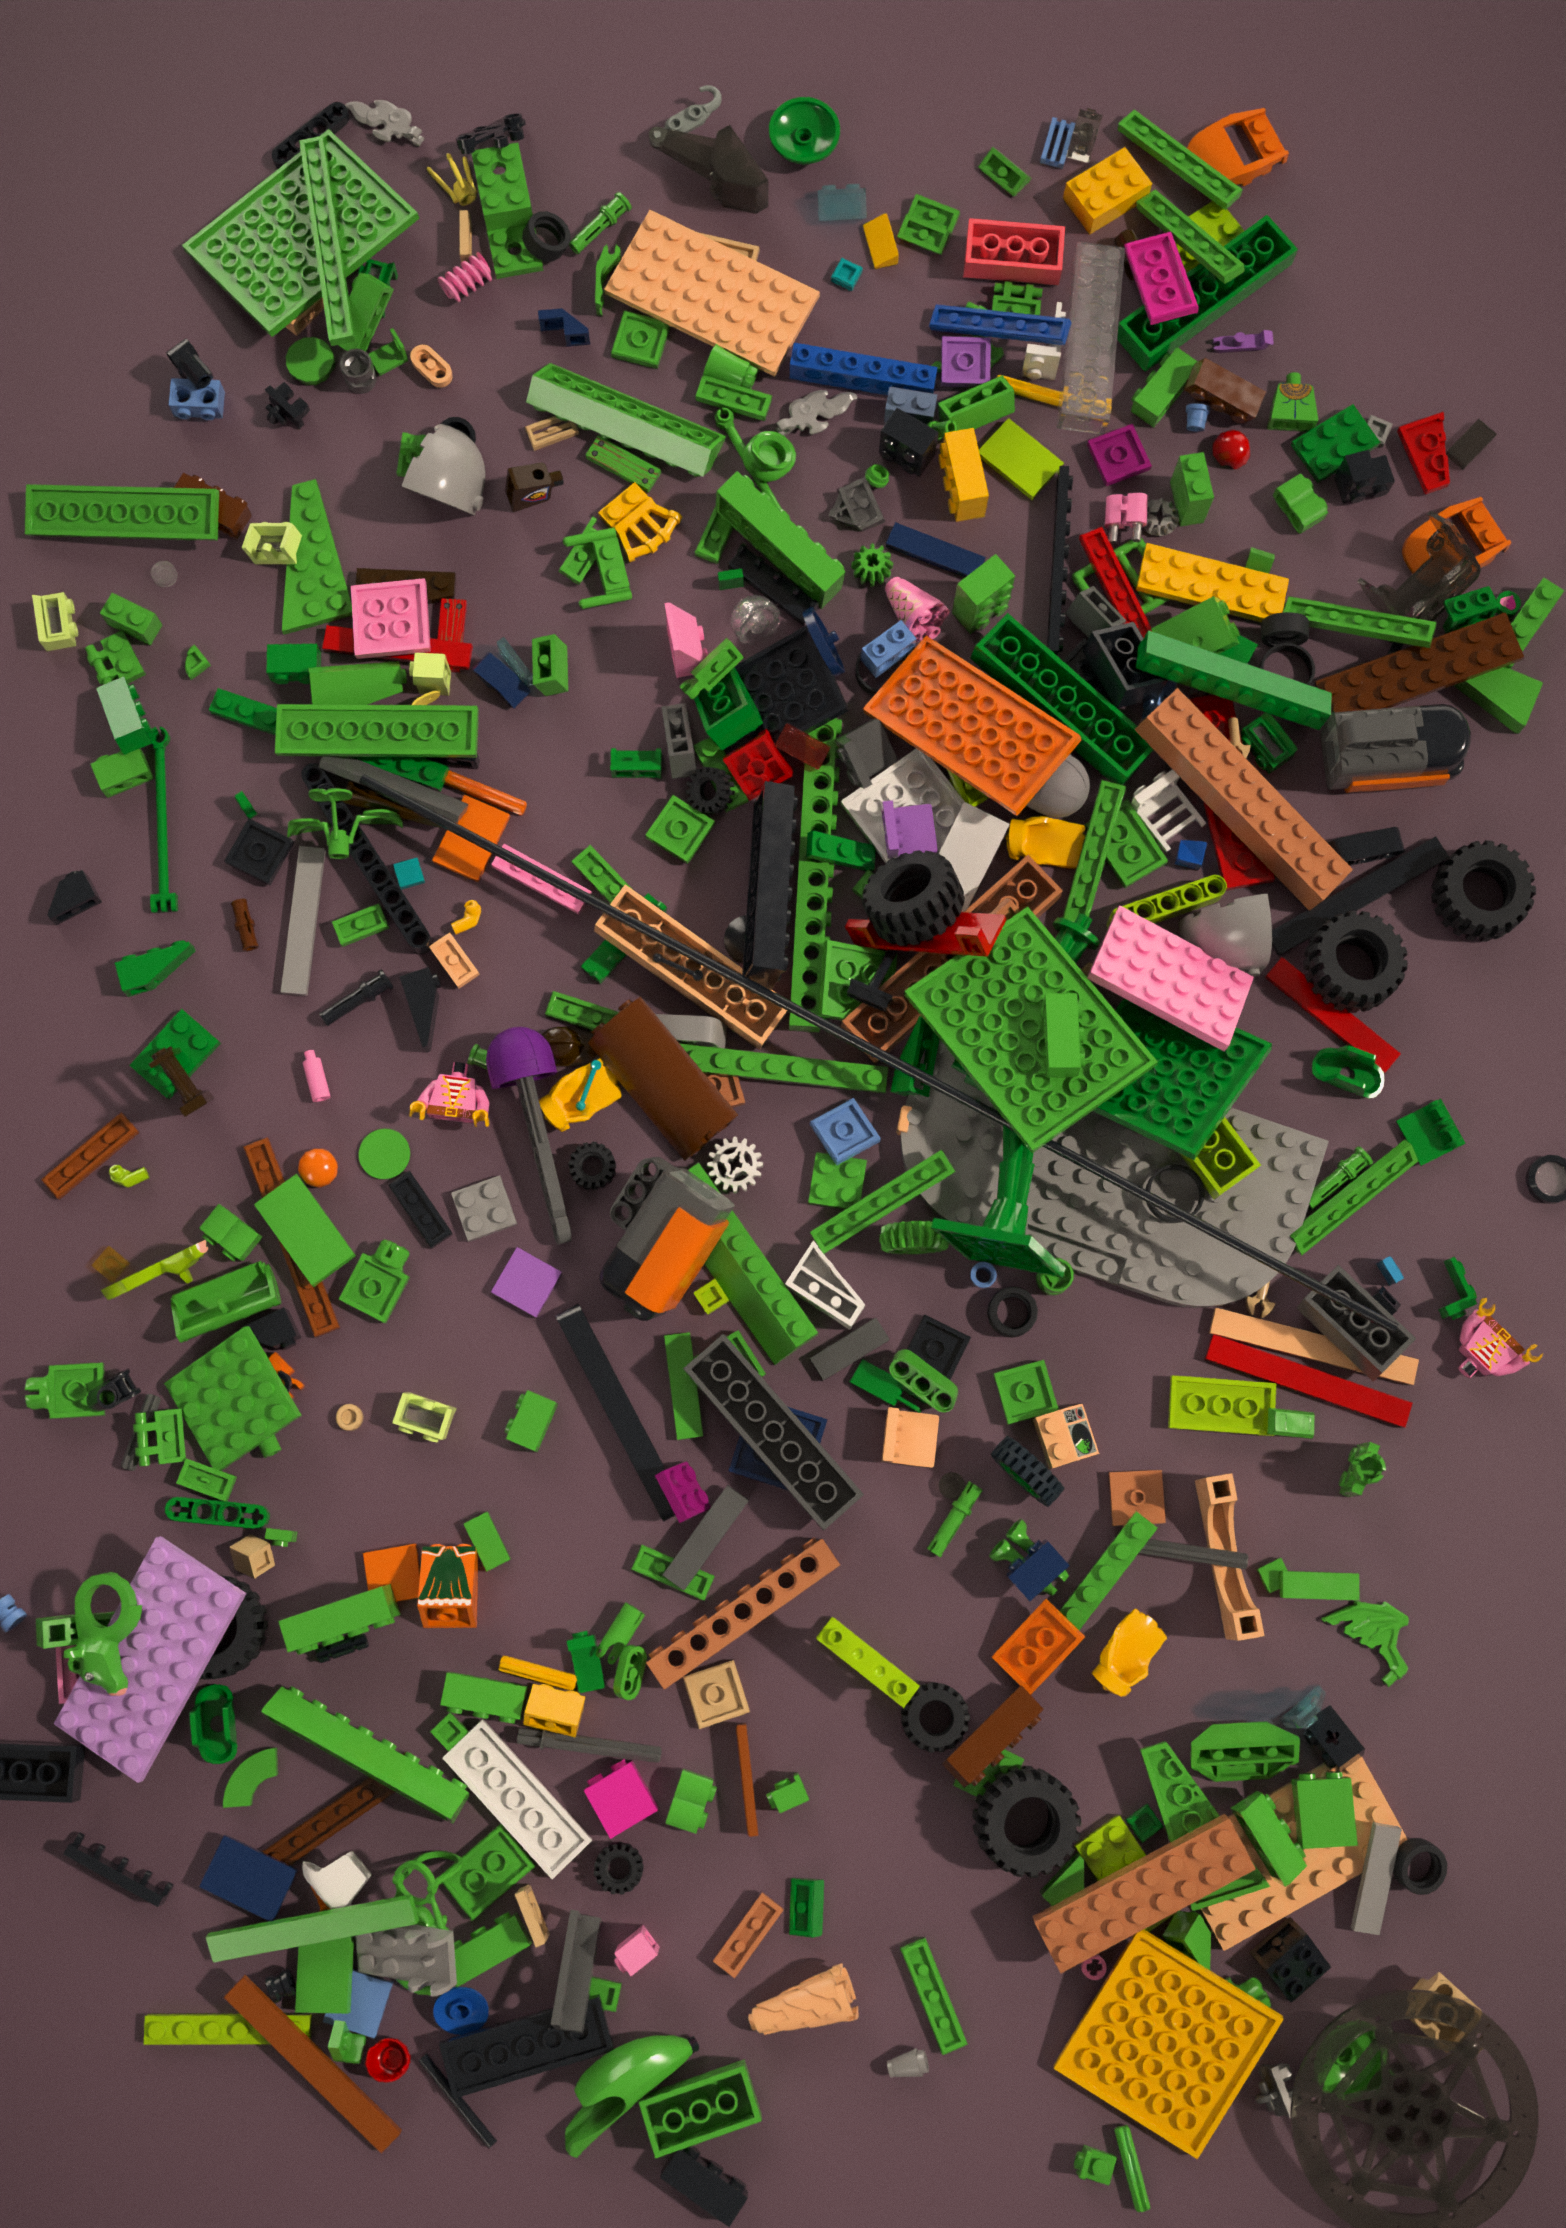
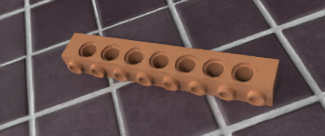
M814 1537L802 1546L804 1551L801 1554L795 1556L794 1553H791L781 1560L782 1567L774 1572L770 1568L758 1577L761 1581L754 1587L747 1584L736 1592L739 1597L730 1603L726 1599L714 1609L717 1613L709 1619L705 1614L692 1623L695 1627L692 1631L686 1634L682 1630L670 1639L673 1644L665 1650L660 1646L648 1654L651 1660L646 1663L663 1689L668 1688L840 1566V1563L824 1540L820 1539L817 1541ZM805 1557H810L815 1561V1569L810 1573H805L800 1568V1562ZM784 1572L790 1573L794 1578V1583L789 1588H782L778 1583L779 1576ZM761 1588H768L772 1593V1599L766 1604L760 1603L756 1598L757 1591ZM740 1603L747 1604L750 1608V1615L746 1619H739L735 1615V1607ZM724 1619L727 1622L728 1630L725 1634L719 1635L714 1632L713 1623L715 1620ZM696 1634H700L706 1639V1646L702 1650H695L691 1646V1638ZM679 1650L683 1653L684 1661L681 1665L675 1666L670 1663L669 1654L671 1651Z

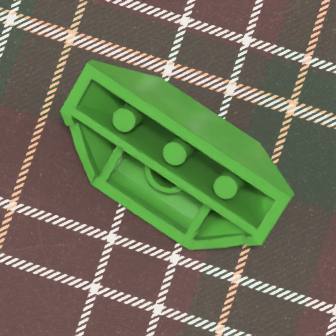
M1266 1721L1212 1724L1191 1742L1190 1766L1193 1770L1199 1771L1202 1775L1215 1782L1269 1779L1284 1771L1288 1766L1299 1762L1300 1739L1298 1736Z

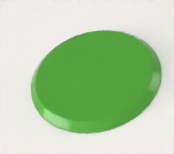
M378 1129L371 1132L364 1138L359 1148V1161L362 1168L370 1176L377 1179H390L398 1176L404 1171L410 1160V1147L407 1140L399 1132L392 1129Z

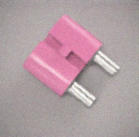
M1128 493V496L1116 494L1106 497L1105 527L1109 529L1110 544L1117 543L1118 529H1125V526L1133 528V542L1141 541V529L1147 525V494Z

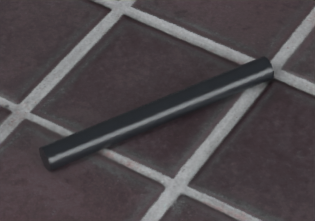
M427 2053L418 2060L421 2066L488 2148L493 2146L497 2141L496 2138L462 2097L453 2099L448 2079Z

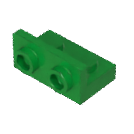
M1486 586L1446 599L1443 605L1448 613V617L1443 625V629L1447 634L1494 617L1499 605L1491 588Z

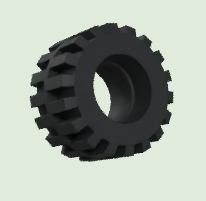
M930 1682L920 1685L906 1706L901 1708V1724L906 1736L917 1747L928 1752L941 1753L946 1752L945 1750L953 1749L958 1742L964 1739L963 1736L969 1728L968 1721H970V1715L968 1714L967 1703H965L960 1693L943 1683ZM930 1701H940L950 1711V1724L941 1733H929L920 1724V1710Z

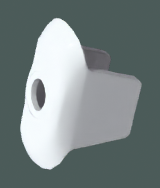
M350 1851L324 1868L307 1861H303L302 1866L303 1876L330 1910L352 1906V1900L372 1876L368 1868L353 1851Z

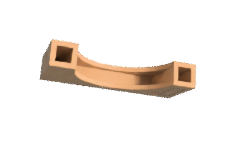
M1232 1473L1195 1480L1208 1548L1237 1552L1233 1517L1237 1494ZM1211 1564L1225 1638L1239 1641L1264 1636L1260 1611L1254 1605L1248 1593L1242 1570Z

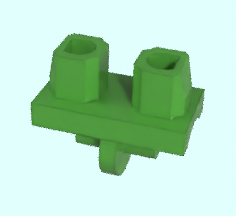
M402 433L397 476L405 477L413 457L417 458L420 456L423 450L420 444L426 435Z

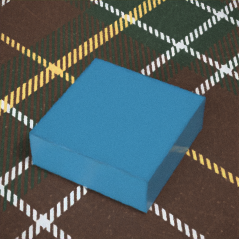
M1389 1256L1376 1263L1389 1286L1404 1279L1392 1257Z

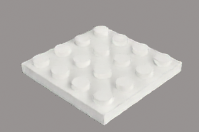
M918 749L913 750L873 778L871 786L865 789L860 787L841 801V806L870 844L875 847L877 853L886 864L890 859L887 857L881 813L883 801L893 800L894 808L931 804L938 854L965 802L935 762Z

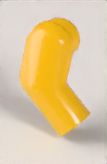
M467 901L464 905L466 910L463 918L451 923L456 935L477 925L481 914V907L477 901Z

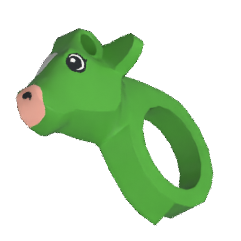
M107 1572L94 1575L82 1583L75 1596V1621L78 1643L75 1647L66 1649L63 1654V1658H69L67 1663L69 1671L79 1674L86 1682L102 1687L110 1696H121L126 1693L128 1688V1679L122 1670L118 1644L135 1629L142 1611V1605H137L136 1595L127 1580L120 1577L118 1573ZM103 1584L109 1585L117 1591L122 1605L120 1616L110 1627L103 1626L97 1622L91 1611L92 1596L95 1590Z

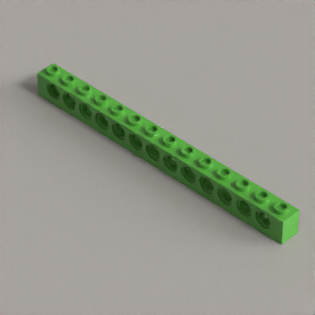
M837 718L806 734L791 1001L803 1007L801 1003L804 1000H813L816 1004L815 1007L807 1010L818 1015L823 945L825 941L830 940V936H825L826 927H831V912H827V902L832 903L833 887H828V878H833L834 864L825 861L814 862L811 858L806 857L807 833L819 829L831 835V830H836L837 815H832V806H837L838 791H833L834 782H839V767H835V758H839L837 754L838 747L834 740H836V734L841 735L842 720ZM821 734H825L829 736L830 739L826 742H822L818 740L817 737ZM825 758L829 763L821 766L816 763V760ZM817 782H824L827 784V787L820 790L814 785ZM820 805L823 806L826 809V811L824 813L818 814L814 812L813 808L815 806ZM816 877L822 881V884L812 886L808 881ZM810 902H817L821 908L812 911L807 905ZM809 926H816L819 929V933L810 935L806 932V929ZM809 950L817 952L818 957L814 960H809L804 954ZM806 975H813L817 981L809 985L803 981V978ZM790 1013L789 1031L820 1032L819 1027Z

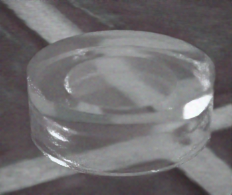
M159 561L151 569V576L160 587H169L177 580V571L173 564L168 561Z

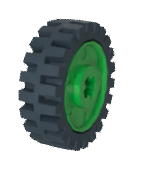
M1006 1436L991 1452L990 1455L995 1462L1018 1485L1044 1506L1049 1507L1064 1491V1486L1058 1481L1057 1477L1013 1438Z

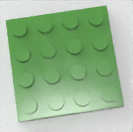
M250 1326L243 1327L164 1383L177 1407L182 1408V1415L211 1466L220 1471L302 1416Z

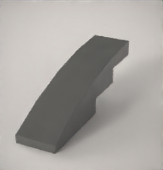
M727 1485L666 1569L663 1576L684 1591L749 1500Z

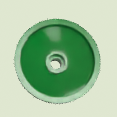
M797 97L784 102L775 110L769 123V138L773 148L784 159L797 164H812L827 158L835 150L840 138V123L836 113L825 102L811 97Z

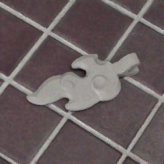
M375 100V108H370L368 105L357 101L349 102L345 105L358 122L367 124L370 127H376L380 124L385 125L381 130L374 129L372 131L373 135L379 140L390 142L392 135H395L397 139L404 136L411 143L419 147L424 141V137L420 136L422 130L416 126L410 127L412 120L410 112L403 108H397L389 101Z
M827 390L813 391L803 399H796L790 404L789 414L791 418H784L778 421L776 431L787 436L796 428L803 431L805 427H808L810 429L809 434L820 433L828 427V422L817 421L816 417L818 415L826 419L841 415L858 396L852 392H842L831 399H827Z

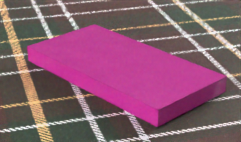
M1171 232L1124 244V251L1151 325L1198 313V304Z

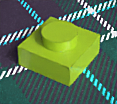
M716 1279L693 1293L707 1315L729 1302Z

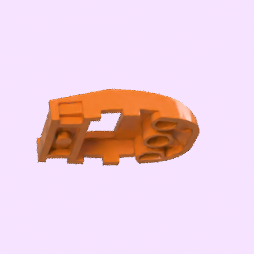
M1265 108L1230 114L1197 133L1187 146L1188 150L1234 184H1242V186L1252 183V180L1260 175L1264 176L1271 172L1272 166L1280 161L1282 164L1286 163L1289 155L1288 150L1285 151L1265 114ZM1234 124L1235 126L1241 125L1259 160L1244 166L1224 128Z
M1482 497L1449 506L1422 524L1407 537L1402 547V556L1419 583L1429 588H1443L1459 579H1468L1475 575V572L1491 563L1502 550L1503 552L1508 550L1511 541H1507L1484 506ZM1456 514L1482 552V554L1469 561L1443 523L1444 520Z

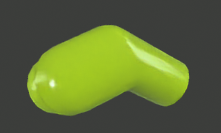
M113 1165L109 1169L111 1180L124 1187H132L150 1178L145 1167L133 1172L122 1168L120 1165Z

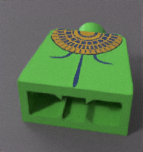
M1289 373L1286 375V383H1279L1275 390L1267 429L1308 432L1318 422L1314 389L1310 384H1301V374Z

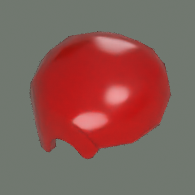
M1228 430L1220 433L1213 442V456L1221 466L1228 465L1233 469H1238L1245 465L1250 458L1249 440L1242 432L1237 430Z
M385 2038L369 2048L365 2066L368 2074L377 2082H394L400 2079L409 2069L411 2055L407 2045L401 2040Z

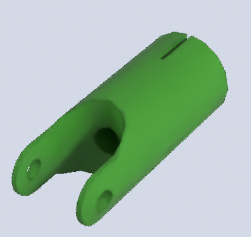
M625 1602L597 1647L596 1656L598 1658L603 1657L608 1648L614 1644L608 1656V1663L614 1664L622 1650L629 1643L645 1614Z

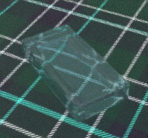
M505 637L497 641L499 653L528 688L533 685L532 673Z

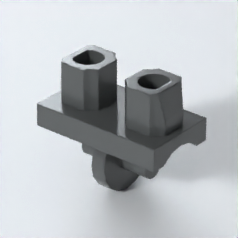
M1263 2064L1257 2067L1262 2081L1258 2083L1261 2092L1255 2095L1256 2103H1265L1268 2111L1274 2110L1275 2115L1278 2117L1287 2116V2118L1295 2116V2109L1303 2103V2100L1297 2089H1286L1284 2082L1291 2079L1293 2075L1289 2064Z

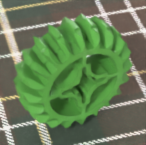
M902 1221L881 1227V1250L887 1253H935L945 1251L949 1247V1243L931 1228L932 1222Z

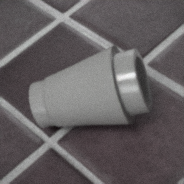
M915 2048L892 2060H887L890 2078L923 2077L924 2073H929L928 2060L924 2049L918 2051Z

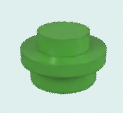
M875 464L867 469L865 477L871 486L883 488L889 481V472L884 466Z

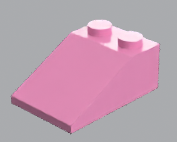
M664 603L667 633L676 678L692 675L690 672L708 656L707 648L702 649L701 641L705 640L702 625L697 626L696 617L671 603Z

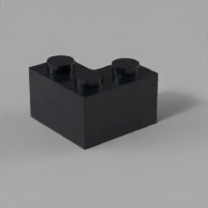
M1369 450L1345 455L1334 476L1342 503H1358L1370 496L1382 497L1390 491L1395 482L1387 456L1371 458Z

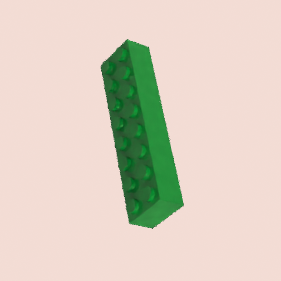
M1268 215L1223 246L1244 264L1243 273L1226 284L1220 281L1201 263L1186 273L1198 304V313L1151 325L1145 307L1142 305L1119 322L1115 338L1144 372L1160 362L1167 353L1171 354L1176 347L1182 346L1292 265L1298 248Z
M1009 613L975 646L970 659L994 680L1081 736V741L1074 750L1110 782L1123 785L1154 751L1135 731L1138 727Z

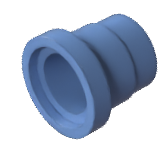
M1197 403L1188 404L1185 411L1187 413L1186 429L1194 432L1204 431L1207 415L1210 414V407Z
M988 1262L975 1264L970 1272L971 1281L979 1288L990 1287L997 1277L994 1266ZM978 1270H985L989 1274V1281L985 1283L979 1282L976 1278V1272Z

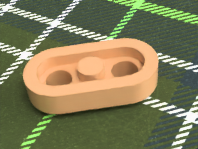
M418 345L411 351L410 358L413 367L433 386L441 388L450 384L453 377L451 367L431 347ZM421 359H428L424 363L420 362ZM440 374L444 375L443 378H437Z

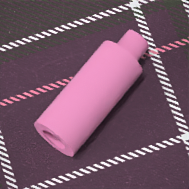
M314 1050L304 1052L306 1060L302 1064L312 1101L321 1102L331 1098L321 1058H316Z

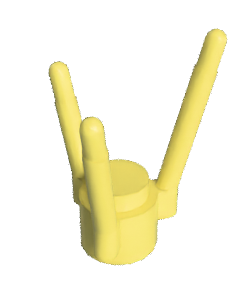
M448 153L446 155L457 178V181L453 184V191L430 167H427L428 173L451 196L455 204L459 202L460 205L464 206L476 199L478 192L474 186L469 164L465 156L462 157L467 181L462 179L451 154Z

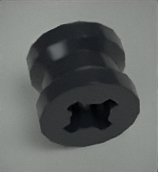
M288 1968L281 1970L279 1975H269L265 1978L268 1994L274 2003L280 2002L284 1996L291 1997L296 1995L295 1981Z

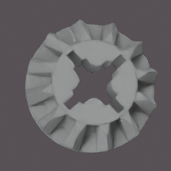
M1163 498L1159 500L1151 499L1148 502L1147 525L1143 527L1144 530L1154 536H1166L1172 533L1179 522L1178 509L1172 505V501L1167 502ZM1159 509L1162 512V516H1165L1160 525L1158 524L1159 521H1157L1158 518L1153 516L1157 515Z

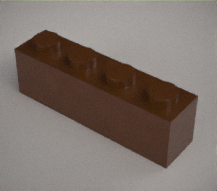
M1021 1685L942 1763L943 1766L964 1788L970 1783L976 1786L986 1776L983 1770L989 1764L995 1767L1005 1757L1001 1752L1007 1746L1011 1749L1022 1740L1023 1737L1020 1733L1026 1727L1031 1730L1041 1720L1038 1715L1044 1709Z

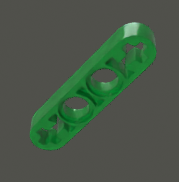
M174 1497L165 1506L167 1517L181 1522L259 1529L265 1527L270 1520L268 1509L257 1504ZM180 1501V1506L191 1508V1502H194L191 1513L180 1512L178 1517H176V1512L172 1511V1507L177 1506ZM203 1504H208L211 1507V1515L207 1519H201L198 1516V1508ZM230 1506L235 1507L238 1511L237 1518L232 1522H228L224 1518V1511ZM243 1507H247L245 1513L252 1514L256 1513L257 1509H259V1514L264 1516L263 1520H258V1523L255 1524L254 1519L244 1518L245 1523L241 1524L244 1517Z

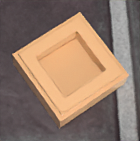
M905 1105L901 1107L896 1131L897 1135H900L901 1132L907 1133L912 1107Z

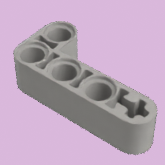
M655 1014L680 1044L725 1049L728 1027L719 1019L708 1016Z

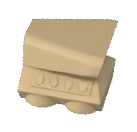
M1438 1972L1429 1980L1421 1978L1407 1994L1406 2000L1409 2005L1404 2015L1420 2028L1437 2047L1448 2053L1459 2045L1477 2023L1482 2010L1445 1976Z

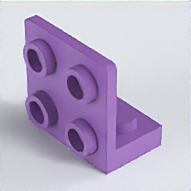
M893 800L882 802L881 813L888 859L898 858L900 854H911L913 851L918 850L923 853L925 851L937 853L938 848L931 804L894 808Z

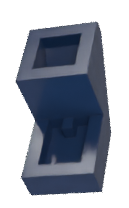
M564 309L538 310L541 331L564 329L566 347L590 345L588 328Z
M490 652L472 668V671L488 688L494 689L510 708L514 709L531 692L516 673Z

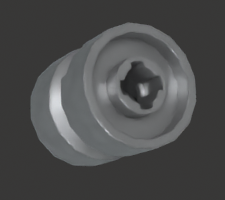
M356 348L345 352L341 357L340 367L347 387L352 392L358 394L371 391L376 385L377 378L370 356L364 350Z

